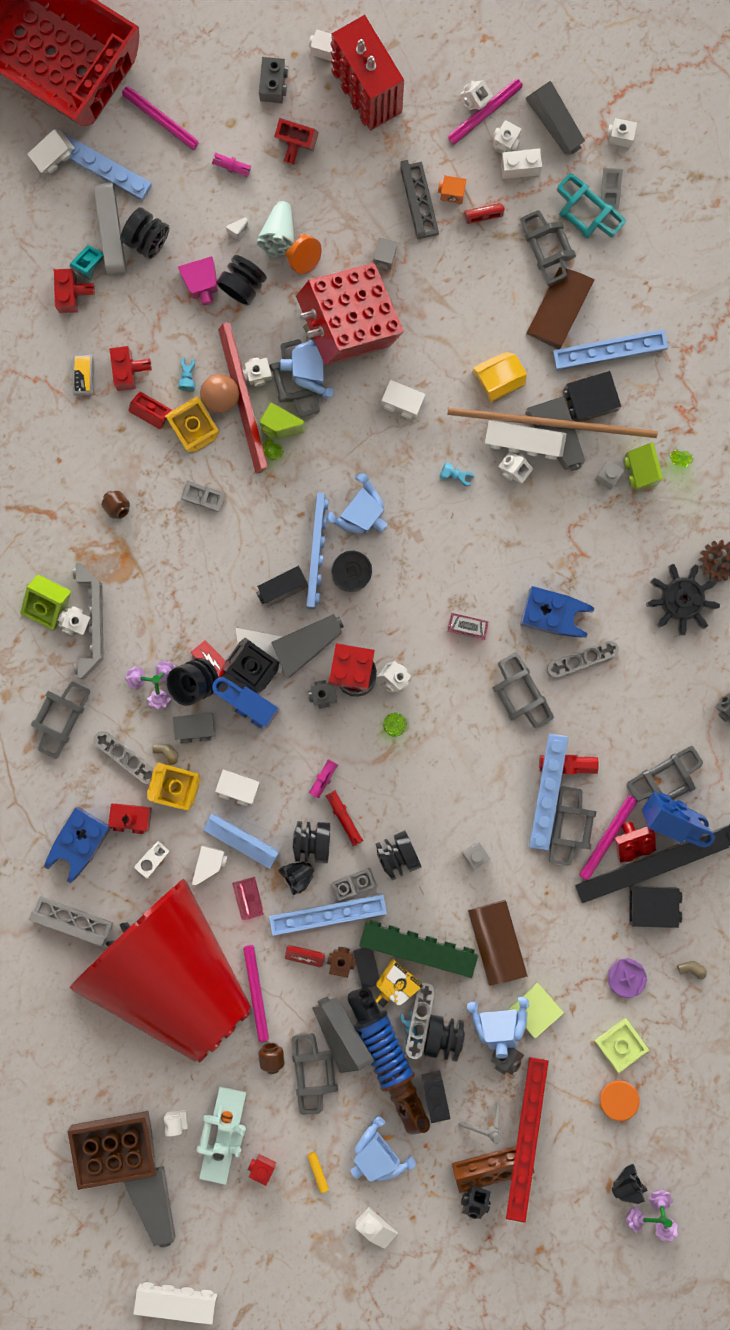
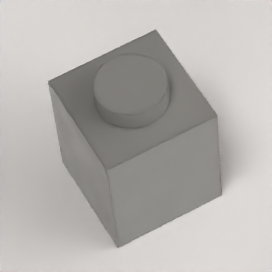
M379 237L373 258V263H375L378 269L391 270L397 250V242Z
M608 460L595 480L611 490L624 472V469Z
M479 842L462 852L474 870L490 860V857Z

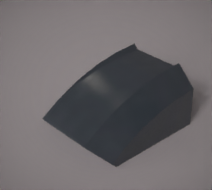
M244 638L225 661L223 669L254 692L259 693L267 687L277 673L279 661L247 638Z

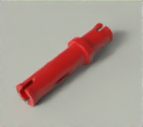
M334 790L325 795L333 809V814L340 821L352 846L363 842L364 840L350 818L346 805H343L337 791Z

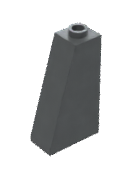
M551 81L526 97L527 102L564 154L570 151L573 154L582 148L580 144L585 142V139Z
M564 396L528 407L526 410V415L530 417L572 421ZM534 425L535 428L567 433L563 456L557 457L565 470L571 469V471L582 467L581 465L586 460L575 429Z
M332 614L271 642L287 678L293 676L342 634L341 628L344 626L340 617L336 618Z
M325 997L318 1000V1005L312 1007L339 1072L359 1071L374 1062L373 1057L338 999Z
M164 1166L156 1167V1176L124 1181V1184L153 1246L167 1247L174 1242L176 1236Z

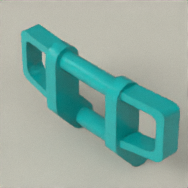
M569 173L557 187V192L567 201L559 215L569 220L584 233L583 236L587 239L597 227L608 236L614 237L624 226L626 219L611 204H606L589 189V185L581 181L574 174ZM568 181H572L580 188L573 196L563 188ZM583 195L603 210L589 227L570 212ZM609 214L620 223L614 230L602 223Z

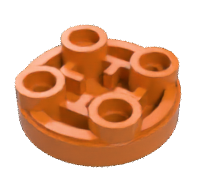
M301 234L285 253L290 268L299 274H306L313 270L321 257V244L314 237Z
M625 1080L612 1081L601 1090L599 1095L600 1105L609 1118L616 1121H625L632 1118L638 1111L640 1104L638 1092Z

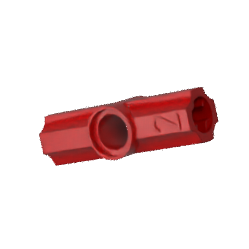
M540 755L539 772H542L545 755ZM565 755L562 774H598V757Z

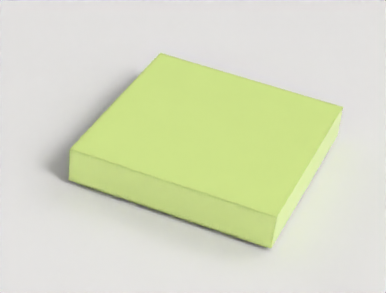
M538 982L522 996L529 1000V1007L526 1008V1029L534 1038H537L564 1013ZM519 1000L510 1006L509 1009L519 1012Z
M626 1018L594 1040L618 1074L650 1051Z

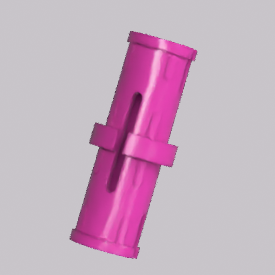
M215 153V159L213 158L212 161L213 165L228 169L227 171L230 173L233 171L246 177L249 176L251 165L236 161L234 157L228 158Z
M328 759L321 773L317 774V779L309 793L320 798L326 785L330 784V778L339 765Z

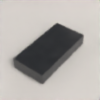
M367 948L353 950L362 988L376 986L380 977L373 950Z

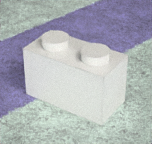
M54 129L27 155L41 173L51 174L58 169V164L61 161H66L72 156L71 152L75 148L62 130Z
M540 149L502 152L500 162L503 179L540 175L542 169Z
M390 380L381 405L387 411H397L402 413L401 416L407 419H416L424 402L425 394Z
M223 770L215 792L219 793L218 797L230 800V797L238 799V804L248 807V804L254 803L261 782Z

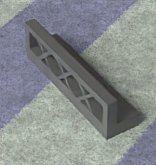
M408 160L400 161V171L417 240L439 235L422 162L409 164ZM419 168L420 176L416 180L412 177L410 170ZM417 185L424 188L425 192L422 197L416 195L415 188ZM421 203L429 207L426 216L420 212L419 206ZM428 221L433 224L434 230L425 232L424 222Z

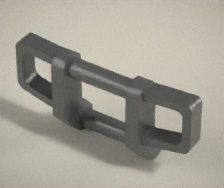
M539 210L522 217L520 221L526 233L525 238L527 242H530L538 261V269L542 271L547 285L552 286L565 280L567 273L563 261L574 259L576 253L570 247L563 230V223H547ZM535 217H539L544 226L529 232L525 223ZM549 233H556L564 251L544 258L537 239ZM560 262L563 271L562 275L549 279L545 269Z
M300 339L281 344L282 359H286V348L302 344ZM280 362L269 365L279 395L277 397L279 402L293 401L300 417L320 412L316 397L317 393L308 389L286 393L280 372ZM313 396L315 409L301 411L297 400Z
M515 652L499 661L498 666L505 680L492 687L494 692H497L509 713V719L512 721L525 714L534 728H538L551 721L554 715L546 702L547 700L540 694L529 674L528 667H526L519 654ZM514 658L522 671L510 677L504 663ZM522 677L535 701L516 711L503 688ZM541 704L547 719L538 723L530 713V710Z
M71 682L61 697L47 691L46 699L36 719L31 723V726L43 732L38 746L40 752L55 759L59 757L65 743H68L70 739L69 735L79 714L83 713L85 709L83 707L90 695L88 688ZM73 686L86 692L80 706L64 699ZM53 701L73 709L62 733L42 724ZM47 734L62 741L56 753H51L42 748Z
M690 746L677 754H672L668 760L654 768L644 770L642 774L628 781L627 787L637 802L649 798L653 791L661 794L662 791L653 779V776L675 765L685 784L667 794L674 800L682 794L696 789L690 774L699 769L703 761L695 748ZM691 752L698 764L687 771L679 757ZM644 778L652 792L638 796L632 784Z
M560 787L553 837L550 840L549 861L551 863L569 866L572 863L576 847L591 850L592 844H590L593 820L596 817L597 811L582 809L583 792L581 789ZM565 790L578 793L577 808L561 806ZM564 812L586 815L582 842L560 838ZM555 844L571 846L567 861L554 859Z
M297 1034L292 1037V1059L295 1062L296 1095L298 1097L299 1112L302 1115L319 1114L323 1111V1094L338 1091V1085L335 1084L333 1055L331 1051L318 1052L314 1034ZM298 1039H310L313 1053L299 1054ZM325 1060L328 1085L305 1087L303 1062ZM317 1095L318 1108L305 1109L303 1096Z

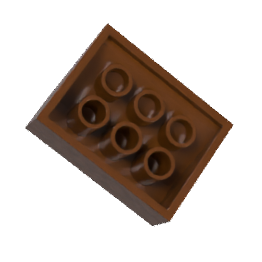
M149 1111L72 1124L67 1131L78 1190L156 1176Z

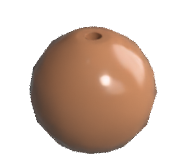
M214 374L209 376L201 385L200 397L202 403L210 411L225 413L230 411L238 402L239 390L235 381L229 376Z

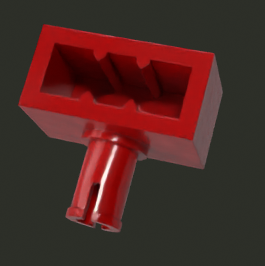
M279 118L274 137L288 144L283 161L295 165L297 153L301 147L314 151L319 132L314 128Z
M73 268L54 269V295L57 311L59 313L78 312V296L95 295L94 283L77 284V275Z
M129 346L109 348L113 382L116 390L136 389L134 374L135 372L152 371L150 358L133 361Z
M111 803L108 827H113V831L118 832L132 829V833L144 834V831H149L152 807Z

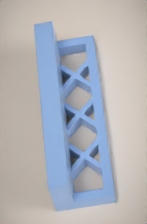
M214 813L210 815L209 821L203 829L269 869L279 854L278 850Z

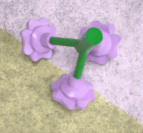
M160 661L155 666L157 672L153 678L146 677L142 668L134 666L131 670L127 671L125 680L128 682L129 688L133 687L136 690L139 686L144 685V681L152 682L155 686V691L151 693L147 701L150 707L159 710L166 708L171 699L169 693L159 690L158 683L160 680L162 682L167 681L169 672L176 666L172 665L171 661Z
M660 1190L651 1194L652 1197H649L652 1208H657L661 1212L659 1218H646L637 1207L629 1210L626 1223L633 1232L641 1231L642 1224L650 1222L656 1223L655 1234L657 1237H660L662 1242H672L674 1240L673 1237H678V1224L674 1223L673 1219H668L665 1216V1209L670 1208V1204L673 1203L669 1192Z

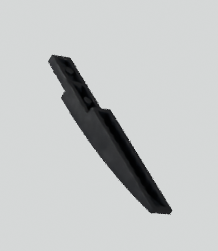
M730 824L713 831L715 840L708 847H700L690 842L679 843L593 877L588 881L576 884L575 887L581 902L585 903L730 848ZM704 834L700 837V841L703 842L708 841L710 839V835Z

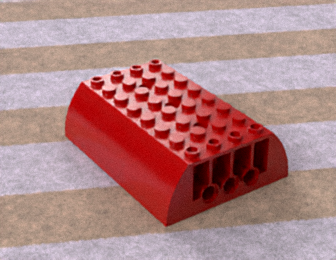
M0 0V75L80 126L93 124L135 63L140 38L139 26L98 0ZM18 29L25 30L22 36L15 35ZM48 49H55L56 53L49 56L46 54ZM81 68L87 69L85 75H78V70Z

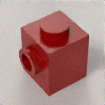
M258 1154L256 1160H251L247 1169L250 1171L248 1178L267 1186L275 1169L276 1162Z

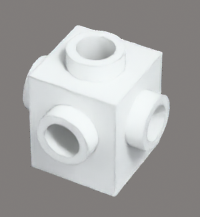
M484 80L470 81L464 86L465 90L460 93L463 104L469 110L482 109L487 105V101L493 97Z
M505 120L501 128H497L492 136L495 150L501 154L502 152L515 151L520 143L519 137L522 129Z
M252 358L245 363L246 369L243 370L245 381L250 382L251 386L260 387L265 385V382L273 381L267 358Z
M509 452L498 466L503 471L502 475L507 480L512 481L513 479L519 483H523L533 470L526 457L520 453L516 455L512 452Z
M72 606L71 609L65 608L64 611L62 610L57 621H59L58 626L63 628L62 632L73 635V633L83 635L90 617L82 614L83 610Z
M393 661L387 663L376 678L383 683V687L386 690L397 692L403 691L408 686V680L411 675L407 673L408 670L403 665Z

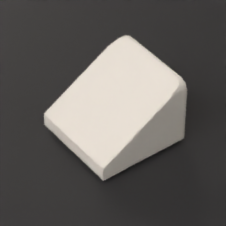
M243 218L226 226L227 233L239 241L249 227L248 219Z

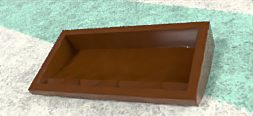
M561 267L558 268L554 278L562 275ZM565 268L567 278L549 287L526 333L557 349H561L595 280Z
M506 900L468 910L489 986L528 977Z

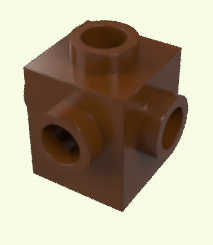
M339 946L338 949H334L333 953H329L327 964L330 965L329 974L348 978L350 969L354 970L356 958H352L353 952H349V948ZM343 959L345 962L341 964L338 960Z

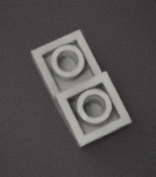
M371 868L332 882L339 901L377 886Z

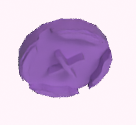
M628 958L620 959L613 963L607 976L608 984L612 991L624 998H632L639 995L644 990L647 982L643 966L637 961Z

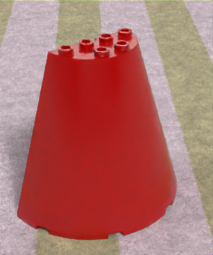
M184 878L133 923L70 986V989L194 1062L198 1061L199 1063L206 1058L209 1050L213 1052L219 1047L223 1037L227 1039L235 1031V1024L239 1020L244 1021L250 1015L248 1010L251 1008L245 993Z

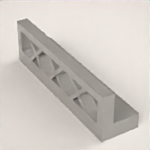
M42 896L39 897L36 908L29 917L30 921L99 946L105 945L113 924L111 921ZM43 902L50 904L52 913L45 915L39 912ZM66 910L71 919L62 921L57 912ZM80 916L86 917L89 925L81 928L77 925L75 919ZM97 923L107 925L104 935L96 933L93 925Z

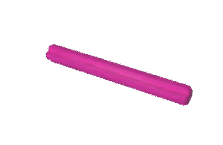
M518 78L513 80L488 101L485 107L475 112L448 135L449 141L454 145L517 93L522 88V82Z
M126 86L123 89L122 94L125 98L190 149H196L199 144L196 138L132 88Z
M628 796L601 838L579 874L583 879L587 881L590 879L622 825L635 807L637 800L634 797Z
M253 945L244 946L243 950L259 1042L268 1041L269 1035L255 950Z

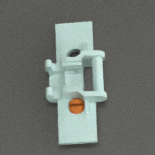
M219 1087L213 1116L204 1115L203 1121L205 1122L201 1140L196 1149L198 1153L205 1154L199 1179L226 1185L233 1153L235 1157H240L241 1142L246 1131L245 1126L240 1124L246 1092ZM212 1124L218 1125L214 1146L208 1144ZM213 1154H223L224 1157L222 1159H216Z

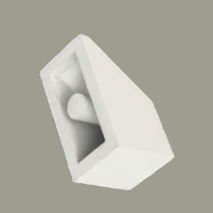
M201 846L192 885L201 883L219 872L222 867L225 868L228 856H225L226 851Z
M370 1207L356 1220V1229L370 1242L384 1249L398 1235Z

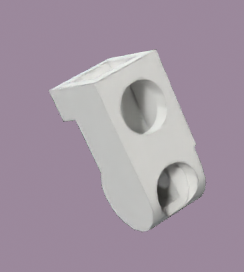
M158 841L134 868L145 878L149 879L169 854L170 850Z
M186 1110L166 1113L164 1116L165 1136L180 1135L182 1130L188 1129Z

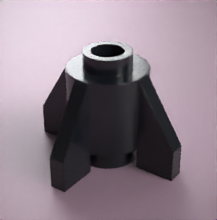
M302 861L283 866L278 872L285 877L286 882L290 886L291 893L295 895L307 889L313 878L314 869L310 863Z
M634 1164L625 1167L616 1181L613 1182L612 1192L615 1198H619L623 1202L640 1204L645 1202L643 1193L648 1190L636 1175L637 1172Z

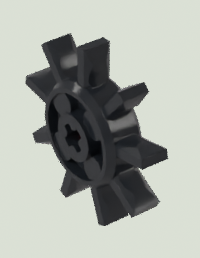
M671 564L668 566L672 578L669 584L666 585L656 578L650 581L654 587L662 591L661 599H653L647 602L646 607L662 606L666 614L659 620L657 624L659 628L666 625L670 618L678 620L679 636L686 635V621L691 618L702 629L708 627L706 620L700 615L703 607L709 609L720 608L719 603L705 600L704 594L705 590L711 589L717 582L711 580L700 586L695 581L699 565L695 564L692 566L688 578H680L675 564ZM683 596V598L687 599V601L683 603V601L680 600L679 597Z

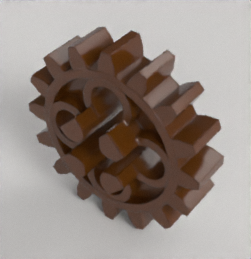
M720 540L718 544L716 541H713L711 546L709 544L705 546L707 551L702 550L700 552L703 557L699 558L698 561L703 562V565L699 568L705 569L703 575L709 574V580L716 577V582L721 581V578L727 581L728 576L730 577V568H727L725 563H730V542L724 545L723 540ZM724 549L727 555L721 559L722 564L717 567L718 572L716 573L713 571V567L718 564L719 560L717 558L722 556V550ZM709 554H713L714 560L709 559Z

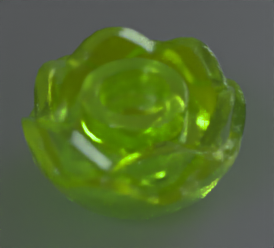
M267 439L263 442L262 447L266 457L271 460L282 458L284 451H282L279 444H275L272 439Z
M675 449L670 453L672 463L677 466L687 467L694 460L693 454L690 455L687 451L680 452L678 449Z
M391 713L385 717L383 729L388 735L396 737L406 731L407 721L403 715Z

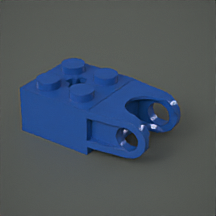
M532 586L529 589L520 625L554 635L587 638L588 633L576 627L573 618L577 612L592 613L595 608L573 597ZM540 607H547L549 613L547 612L546 615H543V611L540 610Z
M224 677L216 679L212 685L216 695L236 708L234 712L244 718L247 716L251 717V723L261 729L263 726L268 728L280 710L245 686L242 689ZM227 683V690L221 693L219 691L220 684Z
M653 791L642 808L649 829L682 844L684 841L700 847H708L715 840V835L708 828L709 823L705 816L688 808L681 801L676 802L664 793L659 794ZM703 834L710 835L708 841H700V837Z
M75 808L54 841L44 868L50 869L58 859H66L70 864L67 882L71 884L93 859L112 827H108V824L82 808ZM86 830L85 834L87 837L81 838L80 831Z

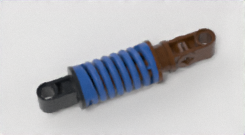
M369 988L351 991L348 994V1003L357 1019V1023L353 1026L374 1059L371 1066L375 1067L374 1073L378 1074L377 1080L380 1083L381 1091L390 1092V1099L394 1102L396 1111L408 1134L426 1133L430 1128V1121L416 1093V1087L411 1082V1079L415 1077V1073L408 1064L405 1053L401 1051L402 1046L398 1044L399 1040L395 1037V1031L392 1030L393 1026L390 1023L387 1011L379 1010L373 993Z

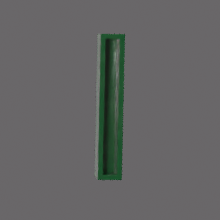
M370 920V923L365 922L359 943L360 947L465 977H473L478 959V954L474 953L475 949L465 946L463 949L456 948L455 943L448 941L442 944L437 942V938L426 936V939L418 937L419 933L409 930L407 933L400 932L399 927L392 925L386 928L381 926V922Z

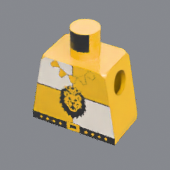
M392 958L376 983V986L382 993L375 1001L383 1008L391 1000L400 1006L421 989L423 985Z

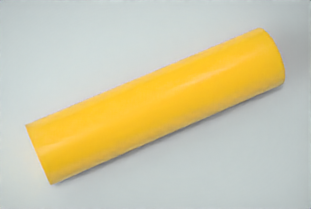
M311 1152L307 1154V1158L320 1193L327 1192L329 1187L316 1152Z

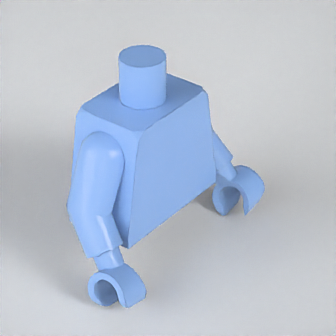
M314 340L297 345L292 350L291 359H280V371H291V379L297 385L317 394H322L321 397L324 399L333 396L334 388H324L322 385L323 359Z
M359 473L355 479L363 484V488L339 518L331 511H328L326 521L357 534L368 533L372 527L382 533L388 526L380 518L384 513V502L372 483L368 481L369 477L364 473Z
M518 997L519 1012L517 1010L480 1013L479 1015L477 1012V1001L470 1002L467 1005V1010L469 1014H472L471 1019L480 1041L487 1044L489 1049H496L497 1058H507V1048L517 1047L518 1041L522 1039L527 1025L526 1008L529 1007V1000L525 997Z
M380 1116L374 1117L371 1121L372 1125L367 1128L355 1147L356 1155L353 1160L356 1166L351 1169L354 1178L358 1179L365 1175L370 1182L393 1179L404 1173L405 1169H413L416 1165L412 1156L403 1164H400L398 1157L382 1136L376 1132L378 1127L385 1124V1120Z

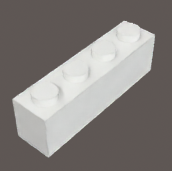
M489 420L485 443L490 444V448L501 450L502 447H508L510 452L520 453V450L527 451V455L538 456V453L546 454L545 458L557 460V457L563 456L567 433Z
M145 1282L138 1286L134 1315L212 1325L217 1294L210 1290L198 1292L188 1287L175 1289L171 1285L160 1287L154 1286L153 1283Z

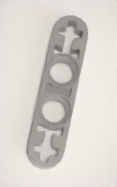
M606 641L554 660L547 666V673L552 678H559L613 658L618 654V645L614 641ZM607 644L610 647L613 646L612 655L609 652L602 654L604 658L601 659L600 651L606 649ZM588 651H594L597 654L595 661L591 662L587 659ZM571 657L578 659L579 665L577 668L569 666L568 662ZM565 660L567 672H565V668L559 670L558 675L555 672H551L553 664L558 667L563 665L561 661Z
M101 731L95 735L94 743L100 750L142 783L150 784L151 779L145 780V775L142 772L139 775L136 772L141 769L142 765H145L143 770L146 772L152 771L153 774V767L110 733ZM106 735V741L112 744V741L115 742L109 751L106 750L109 747L104 743L99 744L101 741L99 739L100 736L104 737ZM117 746L123 749L121 757L113 755V750ZM131 758L138 760V767L136 769H130L128 766V761Z
M423 983V987L416 993L405 1048L406 1056L411 1060L419 1059L424 1051L435 995L434 987L429 983ZM425 987L431 992V995L429 994L426 997V1002L430 1001L429 1005L425 1002H418V999L423 1000V993L420 990H424ZM419 1006H424L427 1009L425 1017L417 1015L416 1010ZM419 1025L423 1028L424 1033L422 1036L417 1037L413 1034L414 1026ZM410 1038L422 1040V1044L417 1043V1050H420V1053H416L415 1056H412V1052L409 1051V1048H412L414 1045V1041H410Z

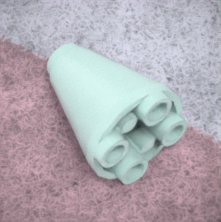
M279 201L274 206L257 239V245L266 251L268 256L273 258L278 257V255H285L287 249L291 248L295 242L291 205L284 201Z

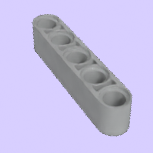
M111 182L94 185L107 275L126 273L124 248L120 240L121 228L114 184Z

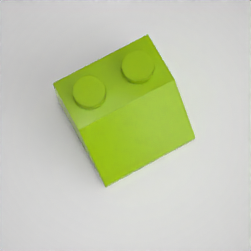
M273 403L269 404L259 421L263 431L262 434L270 439L274 437L279 440L304 433L306 430L303 420Z
M654 442L630 450L625 454L623 462L625 468L629 470L630 476H628V481L634 491L655 487L663 480Z
M37 574L26 587L20 614L54 631L59 623L57 621L58 616L67 607L72 591Z

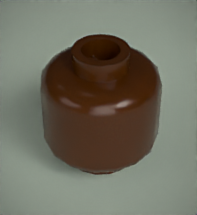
M118 490L108 491L103 496L101 505L109 517L121 519L129 513L130 502L122 492Z
M267 1043L259 1050V1064L263 1071H266L268 1074H276L284 1067V1051L278 1044Z

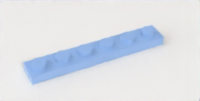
M65 134L75 148L71 152L72 156L69 160L110 183L113 182L115 186L139 200H144L152 187L151 182Z
M658 330L553 350L552 353L557 371L667 350L668 344L665 330Z
M317 493L307 597L308 609H315V604L319 605L320 593H316L317 585L321 586L322 574H318V570L323 565V555H320V548H324L325 537L322 536V529H326L327 523L326 518L323 516L324 510H328V499H325V493Z
M548 733L529 843L531 848L549 850L568 736Z
M381 894L271 915L269 919L272 935L274 936L387 914L384 895Z

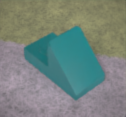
M87 245L73 259L69 266L78 274L91 280L94 268L103 260L104 254Z

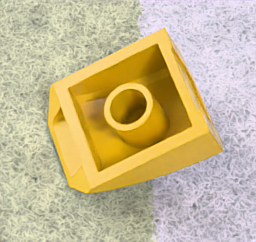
M503 353L474 367L472 371L485 391L490 404L526 384L527 373L516 354Z
M198 396L165 415L187 452H197L215 441L219 434L218 428Z
M158 762L153 769L154 771L147 790V800L189 811L194 804L199 788L200 774Z

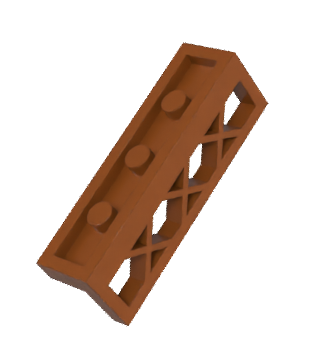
M516 1146L452 1163L459 1193L468 1191L472 1185L480 1188L510 1180L512 1178ZM470 1181V1183L461 1185V1183Z

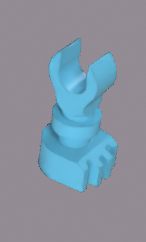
M184 357L181 361L183 373H181L182 379L179 380L178 389L194 392L196 384L191 380L193 376L191 372L195 367V362L192 358L191 365L186 366Z
M445 462L440 479L445 480L452 476V479L455 480L457 478L464 486L471 485V483L465 481V476L474 478L471 472H459V469L455 468L454 470L452 469V464Z
M401 1013V1020L406 1025L407 1029L405 1032L408 1034L411 1019L406 1021ZM413 1027V1034L417 1037L422 1036L420 1034L416 1035L417 1028ZM410 1038V1041H414V1044L422 1042V1040H414Z

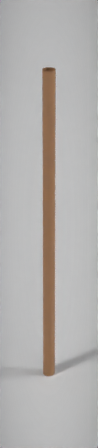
M448 407L447 415L648 438H657L658 431L450 407Z

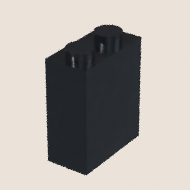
M610 371L567 383L563 390L565 401H568L570 405L568 410L571 419H574L575 422H583L619 411L622 407Z
M298 565L258 585L259 591L256 594L262 605L266 603L267 607H270L308 588V583Z
M630 886L629 925L632 927L679 928V923H682V912L679 911V903H682L683 900L680 888Z
M440 1070L421 1074L431 1123L450 1120Z

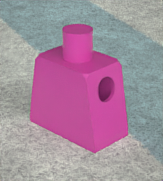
M213 257L178 266L180 275L192 298L200 297L204 306L212 304L211 294L218 291Z

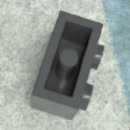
M262 57L259 85L260 101L282 103L283 96H286L287 84H284V78H288L289 67L285 66V59Z
M213 713L173 717L175 740H180V744L192 743V739L199 738L200 742L211 741V737H215Z

